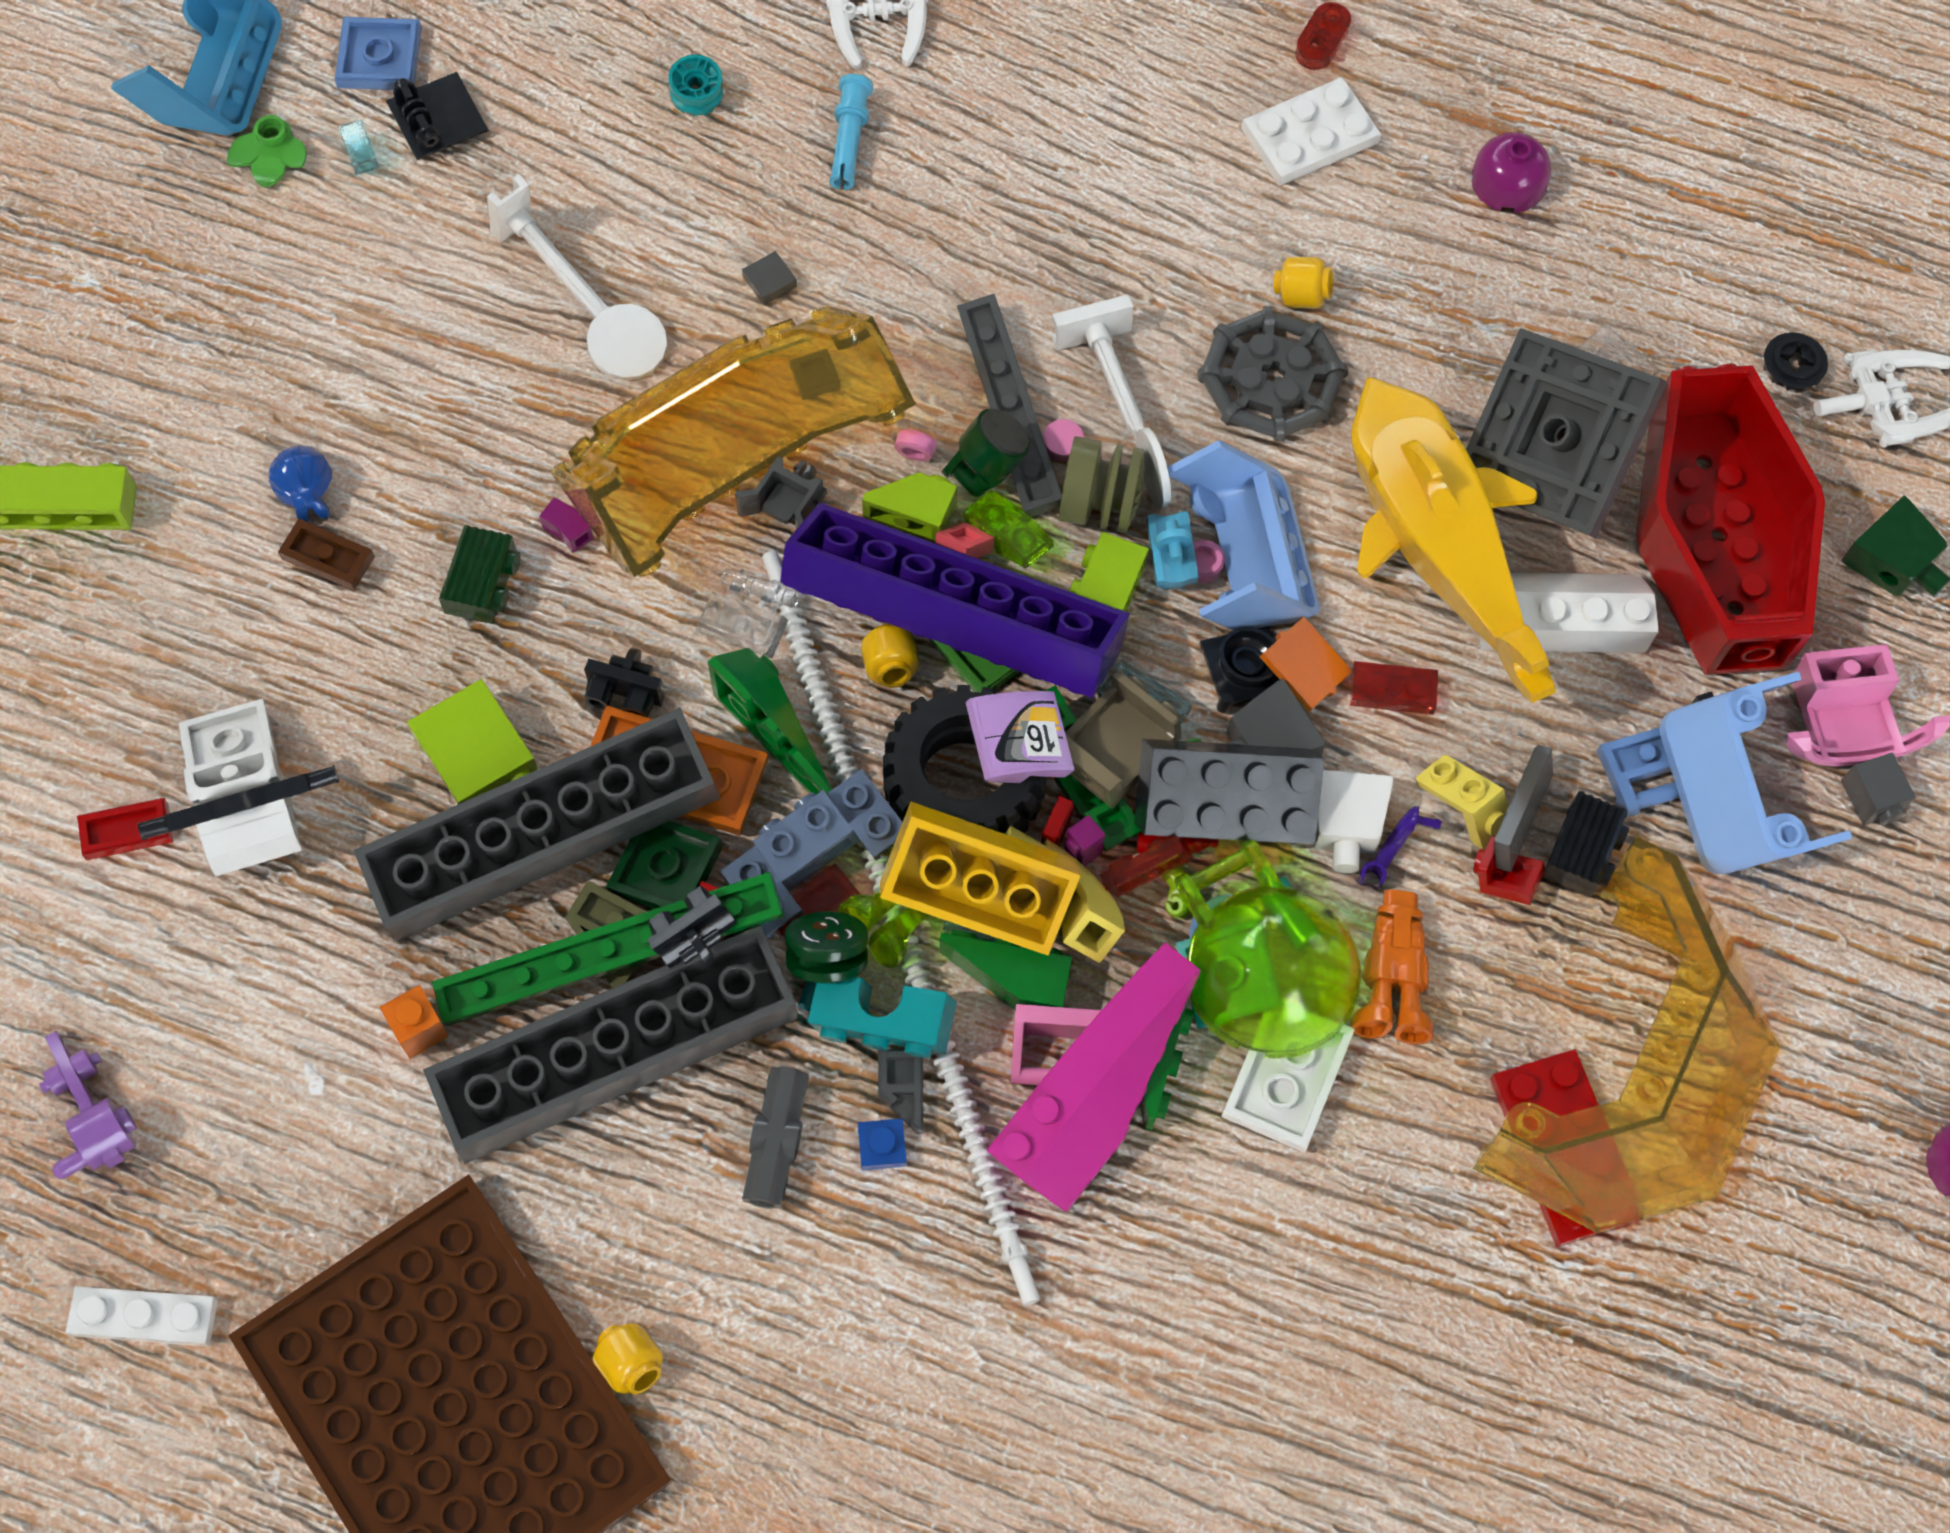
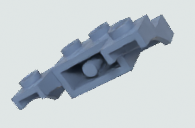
M862 768L828 793L823 789L818 794L810 793L804 796L795 804V810L782 820L776 818L765 824L758 833L760 836L753 840L755 846L720 871L729 884L767 872L773 875L785 917L761 924L762 930L768 939L774 936L773 932L798 915L800 917L804 914L789 891L800 885L860 840L875 861L881 858L880 855L894 845L903 822Z

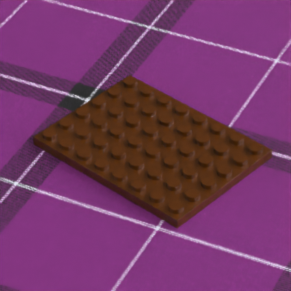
M469 1174L228 1335L349 1533H603L673 1483Z

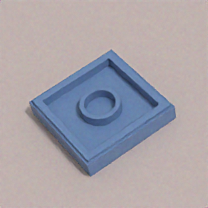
M343 17L335 73L337 88L394 90V83L401 78H406L415 85L422 32L420 19Z

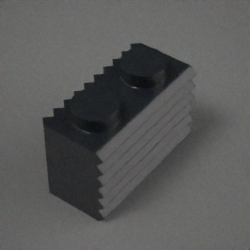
M1578 791L1568 808L1542 877L1589 897L1593 895L1598 886L1606 888L1615 869V864L1608 862L1612 850H1621L1629 832V827L1622 825L1627 814L1626 809L1619 808L1617 805H1611L1608 801H1602L1600 798H1594L1592 795H1586L1584 791Z

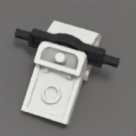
M263 698L178 723L186 768L183 769L186 790L193 807L137 823L142 840L196 825L207 861L215 877L302 851L291 797L330 784L340 783L335 766L332 765L328 768L284 779L279 767L268 709Z

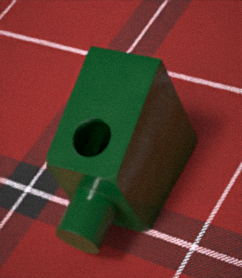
M1905 495L1853 543L1841 560L1845 565L1894 596H1901L1914 582H1917L1929 594L1935 597L1950 581V577L1934 564L1948 547L1947 542Z

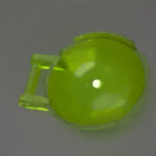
M1253 839L1242 843L1241 850L1191 876L1183 873L1174 879L1179 894L1198 923L1197 928L1192 934L1186 959L1199 968L1201 973L1189 998L1197 1015L1213 1034L1235 1049L1242 1046L1249 1050L1265 1053L1264 1058H1285L1299 1056L1318 1049L1339 1033L1350 1019L1355 1008L1361 985V965L1358 948L1350 930L1333 909L1317 897L1295 888L1283 886L1259 845ZM1250 866L1261 886L1251 887L1231 894L1210 910L1199 891Z

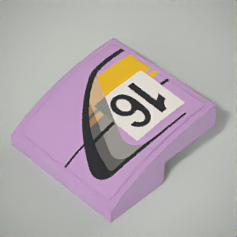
M1020 691L998 693L970 698L965 702L985 782L1021 783L1029 776L1065 778L1075 770L1054 692Z

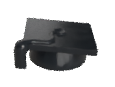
M1253 627L1238 628L1227 635L1200 641L1199 644L1219 698L1216 706L1218 712L1224 714L1233 705L1252 701L1280 680L1259 657L1276 642L1270 627L1257 629Z

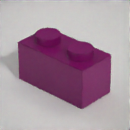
M1087 815L1067 830L1064 849L1086 866L1102 855L1106 835L1094 820Z

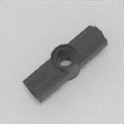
M771 1067L770 1074H768L766 1092H764L761 1114L757 1113L752 1129L749 1153L752 1155L742 1196L743 1202L760 1208L781 1209L787 1188L791 1161L795 1162L802 1133L800 1118L809 1074L790 1067Z

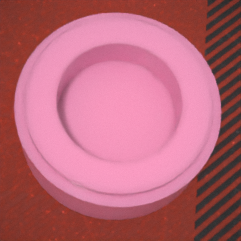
M1060 419L1053 421L1046 427L1043 440L1050 458L1060 462L1069 461L1074 436L1084 438L1083 431L1078 424L1071 420Z
M904 429L898 432L894 448L900 455L908 459L925 462L933 459L937 441L923 432Z
M1197 540L1193 542L1199 577L1198 582L1209 583L1216 580L1221 575L1224 567L1225 555L1219 545L1210 540Z

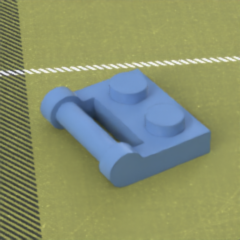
M1659 728L1600 744L1596 752L1615 793L1617 806L1625 808L1627 811L1625 818L1638 815L1640 809L1680 798L1675 782L1634 793L1631 783L1671 772Z

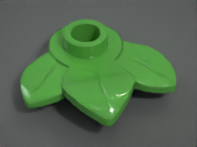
M266 115L257 120L252 133L242 135L233 142L228 152L227 164L230 167L251 166V172L258 185L265 188L278 183L284 176L286 167L302 168L307 158V152L303 142L293 137L291 128L286 121L275 115Z

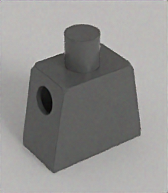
M1283 678L1236 712L1230 718L1227 728V735L1231 741L1228 744L1312 749L1320 756H1322L1326 742Z

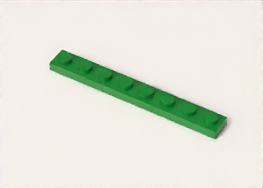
M770 872L709 891L712 896L714 894L717 895L737 922L736 925L722 933V937L785 917L774 877ZM684 900L432 981L442 1024L450 1026L660 958L647 941V939L652 937L648 924L649 920L660 912L669 911L677 920L690 910Z

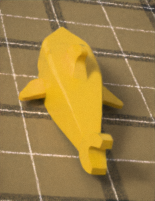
M1368 377L1363 387L1351 429V443L1356 467L1376 511L1369 518L1363 529L1357 567L1359 577L1365 579L1370 577L1399 549L1418 575L1498 653L1508 676L1525 698L1534 703L1556 693L1554 682L1548 670L1550 666L1548 658L1535 633L1528 625L1524 624L1492 508L1532 504L1537 500V492L1535 489L1495 469L1476 468L1446 416L1431 399L1420 393L1374 377Z

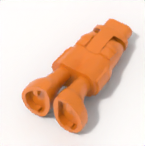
M1394 889L1384 891L1383 905L1377 909V919L1374 925L1371 948L1364 959L1363 980L1366 986L1372 990L1371 998L1366 1006L1358 1009L1350 1018V1027L1355 1029L1353 1034L1357 1036L1379 1038L1391 1031L1393 1027L1392 989L1394 988L1401 994L1399 1012L1395 1021V1038L1406 1044H1424L1433 1038V1023L1423 1011L1420 1002V994L1429 988V962L1425 955V933L1421 922L1423 912L1417 909L1418 894L1414 892Z

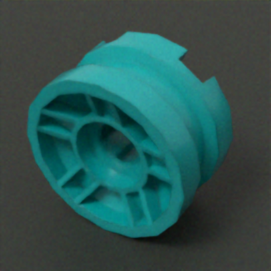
M699 54L687 55L678 59L671 66L668 74L670 97L675 108L679 111L693 114V116L705 115L712 112L721 103L723 98L722 72L718 64L711 58ZM697 84L699 89H692V85Z

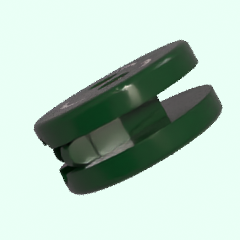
M834 911L814 912L798 917L786 928V966L793 975L800 979L814 983L842 982L858 976L868 965V929L857 917Z

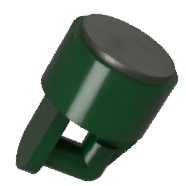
M985 409L979 413L960 436V450L944 467L941 473L947 479L954 476L972 496L980 497L987 490L1000 485L1027 455L1030 449L1028 435L1020 422L1010 414L1001 410Z

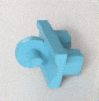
M1188 511L1168 516L1147 515L1146 523L1156 587H1161L1164 590L1183 588L1186 584L1198 583L1199 577Z

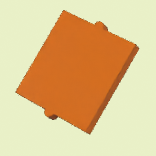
M1304 616L1287 632L1281 631L1276 635L1277 641L1259 656L1279 679L1283 678L1297 700L1308 712L1326 696L1331 697L1336 693L1335 687L1352 672L1350 667Z

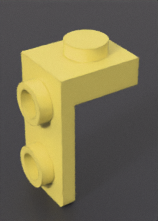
M1448 755L1441 756L1416 777L1419 787L1463 813L1471 843L1481 849H1485L1491 836L1497 835L1509 807L1505 790Z

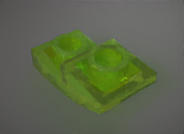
M992 490L963 511L964 522L995 537L996 553L1025 569L1054 547L1051 537L1032 518L1012 502Z

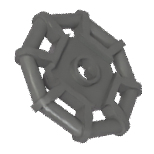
M1263 306L1262 311L1227 325L1220 323L1213 330L1214 338L1203 367L1197 373L1198 381L1205 385L1222 415L1221 421L1227 426L1235 424L1272 436L1274 441H1283L1285 436L1316 423H1327L1334 416L1332 409L1342 381L1349 373L1348 365L1340 360L1324 333V325L1319 321L1312 323L1274 311L1272 306ZM1262 328V334L1254 335L1247 343H1243L1238 338ZM1274 328L1299 335L1301 338L1298 342L1274 335ZM1312 345L1324 365L1314 366L1312 363V356L1309 351ZM1226 350L1236 356L1232 369L1220 367ZM1264 370H1278L1283 377H1276L1274 381H1269ZM1313 381L1325 382L1320 398H1315L1309 394ZM1231 384L1233 389L1236 387L1239 392V399L1232 401L1224 385ZM1296 405L1295 409L1302 407L1305 410L1284 419L1283 414L1287 408ZM1247 408L1261 413L1271 415V419L1248 412L1246 410Z

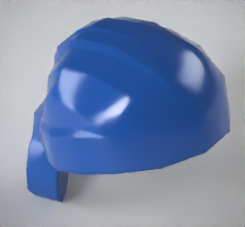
M294 445L282 450L270 464L268 472L269 484L277 499L285 505L295 507L297 519L300 518L309 522L310 509L320 518L328 519L329 507L321 498L332 480V469L322 453L309 446Z

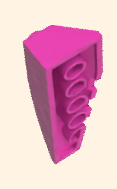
M1165 942L1072 1043L986 1151L1034 1190L1064 1212H1068L1124 1141L1130 1128L1128 1127L1138 1104H1141L1148 1089L1146 1086L1156 1064L1160 1062L1164 1054L1167 1040L1174 1025L1180 1019L1201 970Z

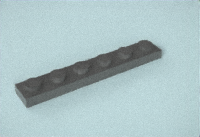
M995 293L958 305L957 309L990 409L1001 410L1013 416L1024 427L1029 438V452L1011 472L1025 517L1029 518L1059 508L1062 494Z

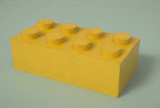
M910 802L880 880V898L1049 956L1081 874L1077 859Z

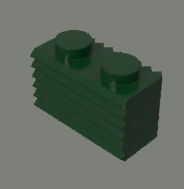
M464 525L439 597L444 614L489 624L495 622L497 612L502 613L507 605L508 588L505 587L507 586L509 575L515 576L520 565L521 555L516 550L511 535L501 532L496 533L492 530L487 531L484 528L479 529L476 526Z

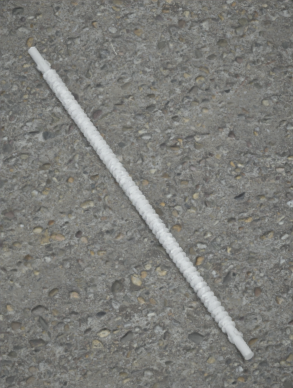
M769 551L762 558L773 587V601L781 610L778 618L781 622H785L782 625V630L788 633L786 641L792 643L789 650L795 653L793 661L796 664H800L797 667V673L803 675L800 681L803 685H807L804 693L811 696L808 699V704L814 706L811 711L812 715L818 717L815 724L817 727L822 728L819 736L826 739L823 742V747L830 750L827 753V759L833 760L830 765L831 770L837 771L834 779L842 783L859 771L857 767H853L856 759L853 756H849L852 748L849 745H845L848 737L845 734H841L844 731V725L838 723L840 714L834 713L837 706L834 702H830L833 694L830 691H826L829 688V683L823 680L825 672L818 670L822 663L820 660L815 659L818 656V651L811 649L814 646V640L808 638L811 634L810 629L804 628L807 620L801 617L803 609L796 606L795 589L780 584L782 563L777 551ZM860 840L857 842L858 847L865 849L861 853V857L868 859L865 868L872 871L869 875V880L876 882L873 891L880 893V880L889 856H884L885 852L880 855L881 858L875 861ZM879 896L877 903L884 904L881 914L888 916L885 925L892 927L889 937L896 939L893 948L900 950L897 960L904 962L901 971L908 973L905 983L912 985V987L933 990L935 983L928 982L931 972L923 968L926 966L927 961L919 957L923 953V949L915 946L919 938L911 934L915 927L913 924L907 923L911 916L903 911L906 906L882 899ZM949 1040L946 1054L931 1053L937 1056L934 1060V1066L941 1068L938 1072V1077L945 1079L942 1089L950 1093L946 1097V1101L954 1104L950 1109V1113L958 1116L954 1123L955 1126L962 1128L959 1138L966 1140L963 1150L970 1151L971 1153L967 1161L975 1165L971 1173L979 1177L976 1187L983 1188L984 1192L980 1194V1199L987 1200L988 1202L984 1210L992 1214L989 1224L995 1225L997 1228L993 1232V1236L1000 1238L1003 1250L1002 1259L1004 1264H1009L1023 1306H1028L1040 1301L1026 1260L1029 1253L1026 1245L1022 1244L1017 1234L1020 1225L1012 1221V1218L1015 1217V1211L1008 1210L1011 1199L1004 1198L1003 1196L1007 1188L999 1184V1181L1002 1180V1174L995 1173L998 1162L991 1161L990 1157L992 1155L986 1151L989 1138L982 1136L985 1126L977 1122L981 1118V1114L973 1111L977 1102L969 1099V1096L972 1095V1089L965 1087L968 1077L961 1076L964 1066L956 1062L960 1058V1054L952 1051L956 1043Z

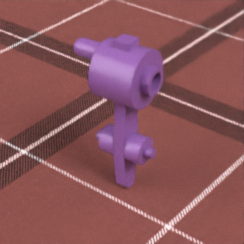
M58 1031L47 1035L45 1039L57 1064L43 1072L45 1081L40 1083L39 1086L44 1094L52 1090L56 1096L70 1089L81 1113L65 1121L68 1133L78 1150L56 1162L52 1169L53 1175L58 1179H65L88 1165L92 1170H96L105 1164L110 1169L125 1160L124 1153L137 1146L132 1134L137 1129V1126L124 1105L117 1109L108 1097L96 1104L94 1103L85 1080L99 1073L96 1064L102 1062L99 1054L95 1052L89 1055L83 1049L71 1056Z

